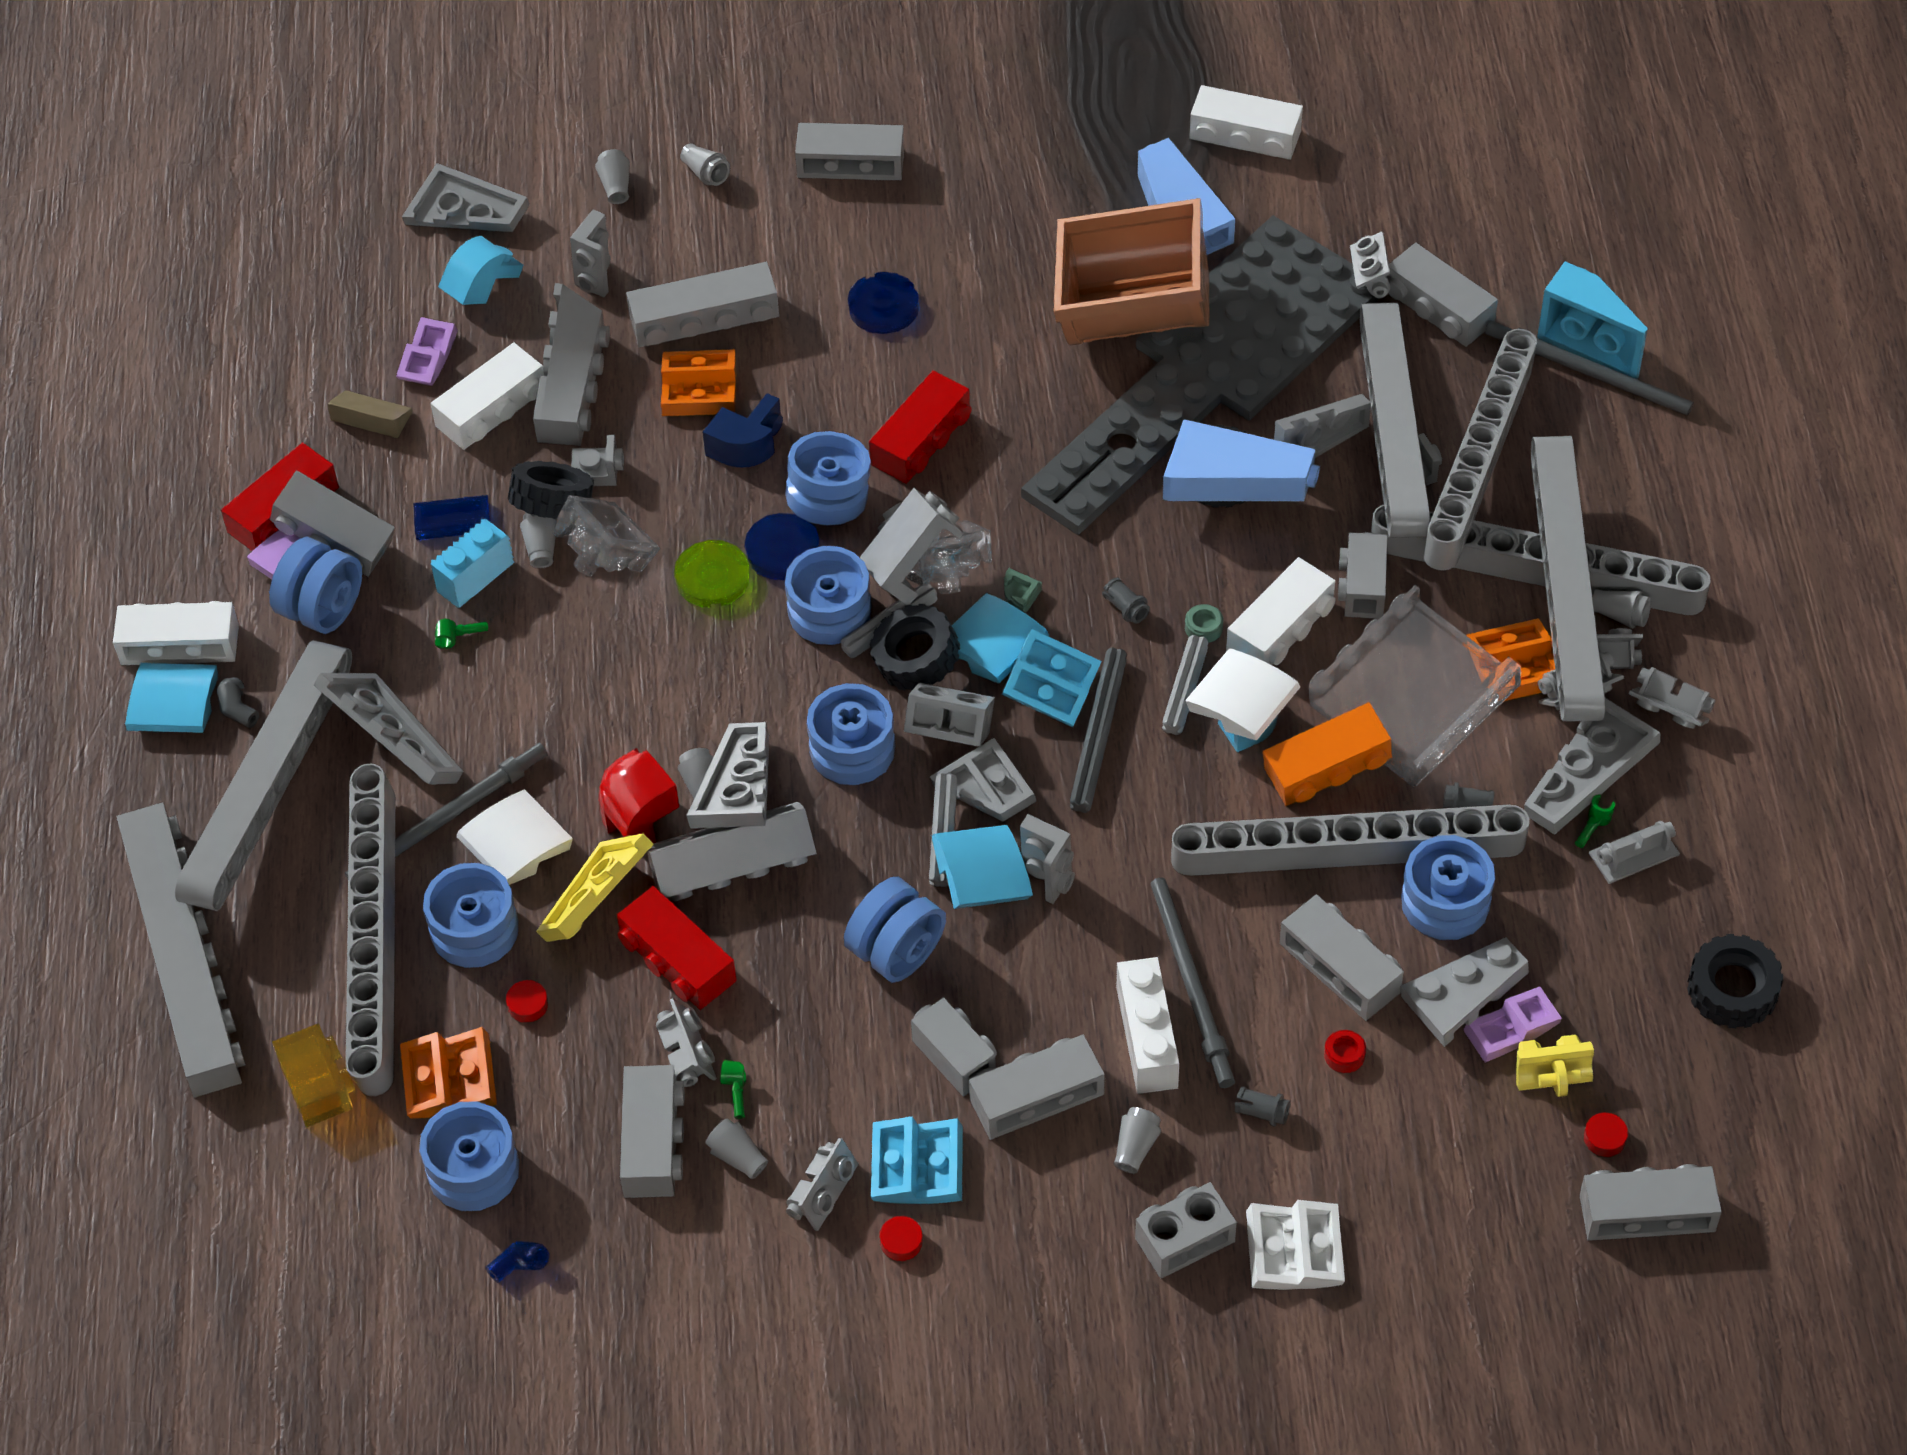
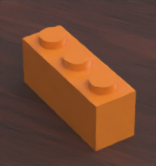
M1370 702L1263 750L1265 771L1285 806L1295 802L1302 803L1308 801L1318 791L1331 785L1340 786L1349 781L1353 775L1366 769H1377L1384 765L1388 759L1392 758L1391 737Z

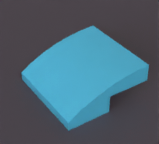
M988 593L982 596L952 625L960 643V650H958L959 659L968 662L973 674L996 683H1000L1013 670L1031 629L1049 636L1048 631L1029 615L1008 602Z
M1031 629L1002 695L1073 727L1102 661Z
M140 663L129 699L125 722L126 731L203 733L212 712L210 697L218 680L217 665Z
M1008 825L936 833L931 836L939 873L947 875L954 909L1026 900L1033 896L1021 852Z
M913 1116L873 1122L871 1198L873 1201L898 1204H935L962 1201L963 1126L958 1118L917 1124Z

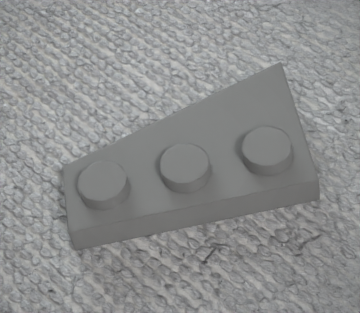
M1359 394L1276 420L1274 440L1315 449L1316 458L1369 427L1371 402L1363 394Z
M1505 937L1401 985V997L1445 1047L1454 1039V1032L1464 1023L1470 1025L1479 1017V1010L1489 1001L1500 999L1529 973L1528 960Z

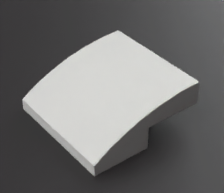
M1229 648L1185 701L1190 712L1221 720L1225 732L1257 741L1299 690L1300 685L1298 681L1265 661Z
M525 789L489 807L463 826L457 833V838L482 864L494 867L505 876L509 885L536 874L539 862L570 850L573 840Z
M1297 1200L1293 1207L1251 1203L1246 1210L1252 1288L1278 1290L1315 1289L1339 1286L1345 1282L1338 1204Z

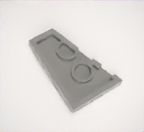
M436 163L404 212L402 219L405 225L513 232L530 204L526 196Z

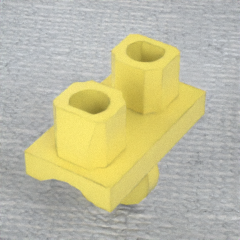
M1577 1035L1561 1036L1556 1041V1046L1544 1048L1536 1040L1521 1041L1518 1045L1516 1084L1519 1091L1553 1087L1556 1096L1563 1097L1568 1095L1569 1084L1593 1082L1592 1059L1594 1048L1592 1043H1581Z

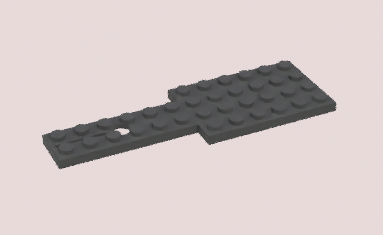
M1274 215L1271 216L1209 273V326L1198 328L1184 327L1163 332L1142 333L1136 339V349L1158 363L1021 488V498L1079 535L1174 447L1184 419L1200 423L1213 409L1222 403L1250 421L1360 318L1361 304L1376 303L1380 298L1371 295L1366 285L1357 289L1353 264ZM1122 433L1128 434L1135 439L1136 445L1132 449L1122 447L1115 451L1107 443L1113 435Z

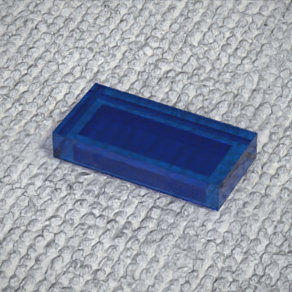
M488 495L413 503L416 540L464 535V533H470V528H474L475 524H480L481 519H487L491 522Z

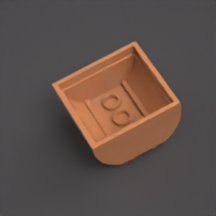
M1200 198L1057 219L1054 315L1056 322L1061 323L1065 339L1069 345L1083 344V342L1127 337L1149 332H1163L1184 327L1198 328L1209 326V270L1203 232V208Z

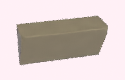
M347 390L330 400L327 405L331 421L394 438L399 437L413 412L410 407Z

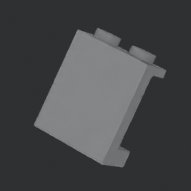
M916 488L912 489L860 557L865 562L868 572L879 586L906 605H910L918 593L905 577L939 533L946 529L959 539L965 533L956 523L959 517L946 507L947 503L931 491L925 496Z

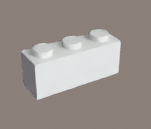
M1201 85L1190 114L1189 139L1291 160L1301 132L1303 106Z
M513 342L430 403L435 427L465 450L474 442L483 439L489 431L500 423L510 419L515 412L527 403L537 398L540 376H544L543 365Z
M1298 557L1227 628L1226 651L1231 648L1254 656L1270 665H1279L1286 657L1289 648L1297 640L1302 641L1308 635L1312 624L1320 616H1327L1332 610L1336 601L1334 597L1335 580Z
M212 601L209 603L175 602L171 604L146 605L139 603L117 606L113 645L120 665L235 662L239 623L232 602Z
M1158 957L1117 962L1116 989L1137 1094L1178 1089L1179 1059Z

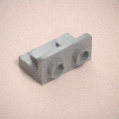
M593 209L570 237L574 283L585 292L605 297L609 292L607 269L611 261L608 251L609 233L606 228L605 214Z
M1027 814L1020 825L1022 858L1029 874L1035 878L1044 879L1045 899L1047 902L1054 904L1060 893L1066 894L1069 891L1075 877V873L1072 872L1074 852L1071 851V834Z

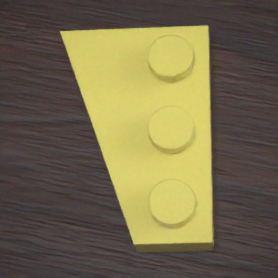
M644 834L600 842L536 932L546 942L572 938L581 929L584 920L654 844Z

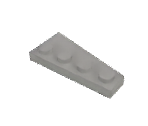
M376 673L319 674L314 686L413 770L420 779L431 785L457 784L464 771Z
M1604 697V719L1601 721L1580 722L1576 735L1569 745H1564L1558 754L1557 763L1552 769L1547 770L1525 802L1524 810L1530 819L1556 834L1591 804L1595 795H1601L1660 743V732Z
M766 722L732 723L728 725L686 815L690 829L707 828L715 830L722 827L766 826L769 731Z

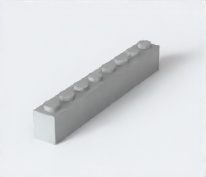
M163 802L116 816L185 1076L193 1097L241 1084L242 1080L238 1067L245 1066V1061L239 1042L231 1044L229 1037L230 1033L236 1032L230 1009L222 1010L220 1000L227 999L221 976L213 977L211 967L218 966L211 942L203 943L202 935L209 933L203 911L195 912L193 905L178 902L175 898L177 879L188 860L185 847L177 848L175 840L182 838L176 815L168 817Z

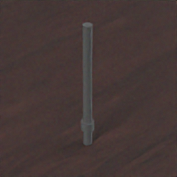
M1490 320L1485 334L1503 341L1506 333L1513 329ZM1537 339L1536 355L1688 416L1691 412L1694 402Z
M537 743L518 757H509L498 765L499 770L395 839V858L507 782L513 784L525 776V770L548 756L544 746L541 743ZM348 871L345 872V876H346L347 879H348Z
M1156 878L1150 885L1204 1040L1201 1043L1205 1059L1212 1064L1219 1087H1231L1235 1084V1079L1227 1059L1230 1052L1226 1040L1218 1033L1166 879Z

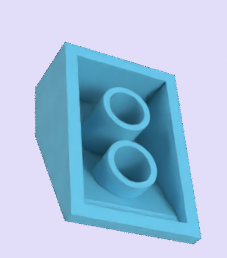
M1565 261L1544 290L1537 338L1635 379L1639 377L1648 328L1598 275Z

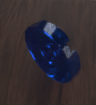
M891 272L874 273V277L866 279L865 276L857 280L851 287L847 299L850 318L854 323L870 333L878 334L894 333L908 327L917 317L920 307L918 291L914 289V284L908 278Z
M777 513L765 516L752 525L745 538V555L747 561L751 563L752 569L757 574L769 579L785 580L787 569L793 560L809 549L820 547V539L816 528L810 522L798 517L796 514Z

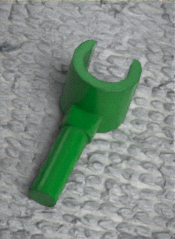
M441 619L436 624L435 646L442 649L452 648L455 645L456 636L488 631V623L456 625L453 620Z
M1598 794L1593 797L1588 812L1589 820L1587 825L1575 841L1577 847L1583 848L1598 826H1605L1610 823L1615 809L1614 801L1611 807L1603 809L1598 807L1601 795Z
M724 1060L721 1067L720 1082L725 1085H733L734 1118L743 1119L745 1118L743 1087L746 1083L744 1066L741 1062Z

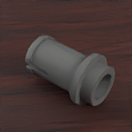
M1113 578L1104 586L1103 597L1122 612V617L1125 621L1137 624L1147 617L1150 611L1147 599L1142 595L1137 596L1120 578Z
M1454 782V785L1446 784L1443 808L1493 806L1494 790L1487 791L1460 787L1459 782Z
M1246 1087L1240 1088L1237 1098L1253 1102V1105L1242 1101L1240 1103L1235 1102V1113H1242L1270 1121V1125L1273 1127L1277 1123L1282 1125L1286 1123L1291 1101L1284 1099L1283 1094L1278 1093L1275 1097L1249 1090Z

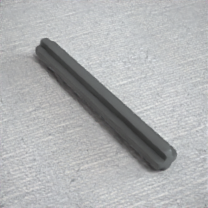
M1112 647L1106 651L1070 797V808L1073 811L1087 813L1091 810L1127 661V653L1123 649Z

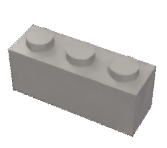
M798 123L795 150L797 178L902 180L904 161L903 125Z
M1414 243L1389 263L1390 275L1386 277L1390 283V296L1395 300H1400L1414 310L1419 317L1427 319L1441 329L1449 338L1457 340L1465 347L1485 332L1490 320L1495 322L1498 299L1419 244Z
M297 470L274 502L270 521L274 522V525L287 535L294 534L300 538L307 536L330 546L331 550L337 549L358 558L362 566V574L367 577L370 576L391 544L395 527Z
M1317 894L1281 922L1279 944L1365 1021L1401 993L1400 986L1402 985L1404 971L1398 961L1391 955L1383 954L1373 945L1372 940L1363 930L1355 929L1344 919L1341 911L1332 903L1327 904Z
M1083 1034L1073 1039L1064 1038L1058 1040L1050 1048L1034 1054H1022L1013 1062L999 1068H987L980 1071L975 1077L969 1079L970 1102L991 1140L1104 1095L1105 1074Z
M674 1065L624 1066L620 1180L624 1198L675 1196V1180L683 1179L682 1155H676V1143H683L684 1140L683 1118H677V1106H684L685 1092L684 1081H676Z
M1686 1164L1676 1169L1664 1170L1642 1167L1633 1172L1614 1173L1610 1170H1599L1591 1175H1584L1580 1191V1201L1588 1241L1716 1232L1721 1215L1712 1166L1698 1167L1694 1164Z

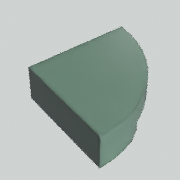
M1008 568L1004 577L1005 599L1009 604L1026 613L1042 591V582Z

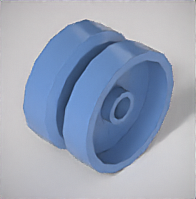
M814 432L801 437L791 446L788 455V478L785 496L789 508L798 517L810 523L820 525H839L856 519L864 511L868 500V479L871 467L868 450L859 440L838 432Z
M307 536L298 539L287 549L273 574L269 591L270 606L275 613L296 622L301 621L302 625L317 632L327 634L335 631L345 621L359 595L362 582V566L359 559L337 549L331 550L330 546Z
M820 546L805 551L793 560L787 569L785 590L788 599L787 610L792 628L802 638L816 644H839L844 637L870 620L872 606L869 592V573L865 562L854 552L837 546Z
M845 683L830 687L818 695L809 707L807 716L809 753L814 768L824 778L838 784L859 785L873 781L885 773L892 763L895 752L893 712L889 701L878 690L863 684Z
M1456 835L1435 836L1422 841L1411 851L1405 865L1404 884L1401 894L1402 911L1410 925L1423 935L1438 940H1459L1474 934L1486 921L1495 883L1494 864L1487 852L1472 840Z
M460 863L443 870L430 882L424 894L423 911L431 941L436 952L451 964L464 968L483 967L500 960L512 949L518 937V916L508 881L494 867L480 863Z
M899 876L890 877L872 889L857 906L844 933V946L864 962L871 961V967L891 983L899 982L914 973L935 949L944 931L946 913L928 898H919V892Z
M458 1102L442 1108L428 1120L421 1133L419 1151L432 1192L443 1204L460 1211H480L498 1204L512 1191L519 1175V1158L508 1121L497 1109L481 1102Z

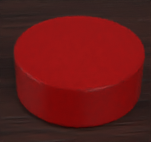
M523 980L510 987L506 994V1004L509 1014L515 1020L526 1023L536 1021L546 1013L548 998L545 988L540 983L533 980Z
M1339 1030L1327 1038L1324 1058L1330 1068L1340 1073H1351L1363 1065L1366 1057V1043L1359 1034L1351 1030Z
M1606 1112L1598 1113L1592 1116L1586 1124L1584 1142L1588 1149L1596 1155L1603 1157L1614 1156L1624 1149L1628 1129L1625 1122L1617 1115Z
M896 1216L883 1224L880 1230V1246L887 1257L896 1261H907L914 1258L920 1252L923 1245L922 1230L914 1219L906 1216Z

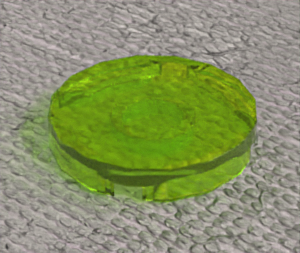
M706 540L693 544L681 553L675 562L674 578L679 594L688 602L700 607H711V604L718 603L724 606L731 604L741 597L749 586L750 566L746 555L736 545L723 540Z

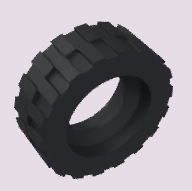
M526 461L521 464L518 463L512 468L508 500L515 508L538 517L567 520L581 518L590 511L594 479L588 473L570 465L550 461Z
M911 604L900 610L896 609L891 612V615L880 621L881 624L878 628H875L873 639L870 640V647L872 648L870 653L883 678L892 687L896 686L899 690L905 691V689H909L912 691L918 683L933 685L945 679L944 677L954 669V664L959 658L958 650H960V643L947 616L943 612H939L938 608L934 606L929 607L926 604L915 606ZM920 634H928L932 638V647L921 657L909 661H903L898 657V648L909 638Z
M1726 934L1724 937L1717 936L1712 938L1709 943L1705 942L1700 947L1699 953L1696 952L1693 958L1687 981L1689 982L1687 988L1688 995H1691V1002L1695 1008L1697 1007L1700 1010V1014L1704 1018L1711 1019L1714 1024L1719 1026L1722 1024L1728 1026V1028L1735 1029L1736 1027H1752V1024L1763 1022L1766 1016L1771 1015L1775 1009L1783 984L1782 965L1780 960L1777 961L1775 958V953L1771 948H1766L1764 943L1759 940L1755 941L1746 935L1734 936V934ZM1726 965L1743 967L1753 974L1756 982L1755 989L1745 997H1733L1724 994L1716 986V972Z

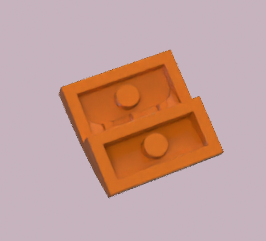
M735 349L663 352L661 368L662 416L716 415L722 407L735 412Z
M1539 618L1466 635V643L1473 664L1492 704L1542 693L1538 686V680L1543 678L1544 673L1555 670L1552 638Z
M483 1027L445 1039L439 1032H435L400 1044L406 1111L410 1119L432 1118L442 1108L458 1102H481L489 1106L497 1105L489 1033Z

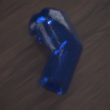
M516 1241L485 1266V1270L495 1282L500 1283L513 1270H541L549 1262L550 1253L543 1244Z

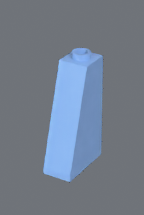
M1169 138L1155 144H1150L1138 151V178L1148 206L1200 198L1203 208V232L1207 255L1234 243L1235 218Z
M1184 419L1163 476V500L1304 501L1308 487H1316L1320 466L1314 465L1315 449Z

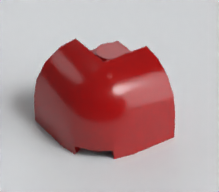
M637 748L616 759L604 771L599 786V805L602 822L607 833L609 834L618 829L623 837L644 834L652 843H656L653 823L680 807L677 786L647 750L640 753Z

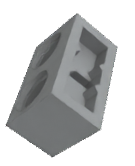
M918 683L908 697L904 732L980 747L990 733L995 697Z
M1209 1182L1199 1188L1192 1186L1183 1190L1176 1199L1162 1206L1157 1204L1145 1209L1136 1218L1135 1239L1160 1279L1234 1243L1237 1222L1212 1183ZM1198 1214H1204L1211 1219L1199 1221L1193 1217ZM1159 1233H1169L1174 1237L1163 1240L1156 1237V1235Z

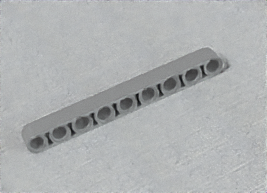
M1398 303L1361 304L1360 333L1389 538L1427 537L1430 523L1429 506Z
M1513 329L1504 336L1429 523L1424 560L1427 565L1436 570H1449L1455 567L1459 561L1533 369L1537 338L1528 330Z
M1572 436L1532 437L1531 464L1561 720L1601 721L1604 719L1605 699Z
M1384 505L1376 508L1373 513L1371 533L1387 535V554L1425 562L1424 552L1427 537L1389 538ZM1429 511V517L1431 521L1434 512ZM1474 520L1459 561L1453 568L1546 587L1539 533ZM1586 543L1592 596L1596 589L1604 591H1642L1644 596L1651 597V608L1682 615H1695L1704 609L1711 582L1710 575L1704 568L1693 564Z
M314 640L310 641L180 872L175 888V898L178 902L215 911L220 910L333 704L328 697L314 686V683L320 673H349L352 664L351 649Z
M364 764L355 769L350 778L346 1068L363 1094L376 1097L389 1090L394 1078L396 796L382 768L376 764ZM375 995L372 999L366 1001L367 998ZM375 1031L371 1036L365 1037L368 1033ZM375 1067V1069H374L373 1071H371L370 1073L365 1074V1072H366L367 1070H369L370 1068Z
M1494 805L1188 823L1179 826L1173 832L1171 863L1178 873L1189 876L1407 863L1411 851L1422 841L1442 835H1456L1472 840L1483 848L1490 858L1511 857L1518 855L1525 848L1530 818L1527 812L1519 806ZM1306 841H1310V842H1314V843H1313V844H1309V843H1305V842H1306ZM1264 844H1273L1274 846H1266ZM1225 846H1233L1235 848H1225ZM1190 848V849H1194V850H1193V851H1187V850H1184V849Z

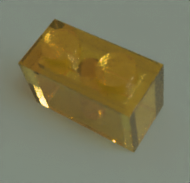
M319 1023L272 1041L279 1065L306 1128L353 1109L348 1094L355 1091L353 1082L346 1067L338 1069L335 1060L340 1059L341 1055L332 1035L324 1037Z

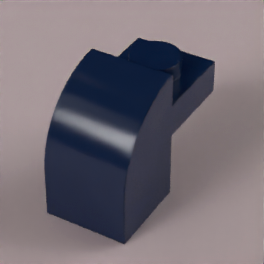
M767 393L748 418L722 407L702 432L705 456L728 466L741 468L752 467L768 460L775 453L773 436L779 432L783 423L780 399Z

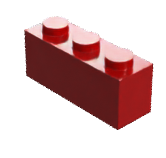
M933 370L869 440L871 465L907 484L916 473L919 474L925 469L929 458L937 449L941 450L945 447L952 432L959 425H964L969 419L972 411L969 388Z
M302 442L221 509L227 533L253 551L267 538L279 531L274 522L270 521L272 506L295 471H299L335 492L339 485L334 465Z
M654 886L616 914L620 931L618 932V938L624 947L630 952L636 950L644 958L645 964L655 976L660 977L663 975L671 983L673 991L682 1001L687 1002L689 1000L699 1010H702L737 981L734 959Z

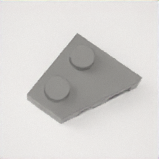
M995 738L930 776L935 787V780L938 774L955 775L957 777L956 799L1000 821L1007 820L1036 802L1033 791Z

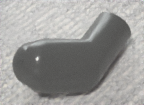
M236 677L223 679L217 688L221 713L248 728L254 727L259 719V711L241 702L243 691L240 689L245 688L244 683Z

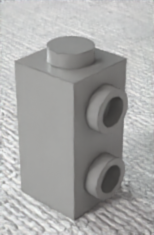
M1369 532L1349 533L1348 548H1340L1339 570L1346 571V578H1339L1338 601H1345L1344 617L1383 619L1386 594L1387 535Z
M942 998L933 1005L929 1004L922 1007L911 1020L912 1041L963 1097L969 1093V1079L975 1077L976 1074L984 1069H996L995 1056L997 1052L992 1042L985 1035L979 1036L971 1028L970 1020L964 1011L959 1007L954 1009L945 998Z

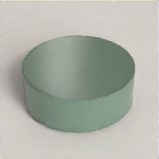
M1201 604L1192 607L1186 613L1185 632L1188 637L1192 635L1205 637L1209 643L1221 636L1223 631V615L1216 607Z

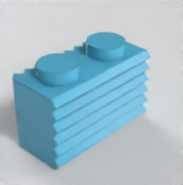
M481 519L480 524H475L474 528H470V533H464V537H459V542H453V546H448L446 551H442V555H437L436 560H431L437 592L457 608L463 606L514 563L508 535L487 519Z

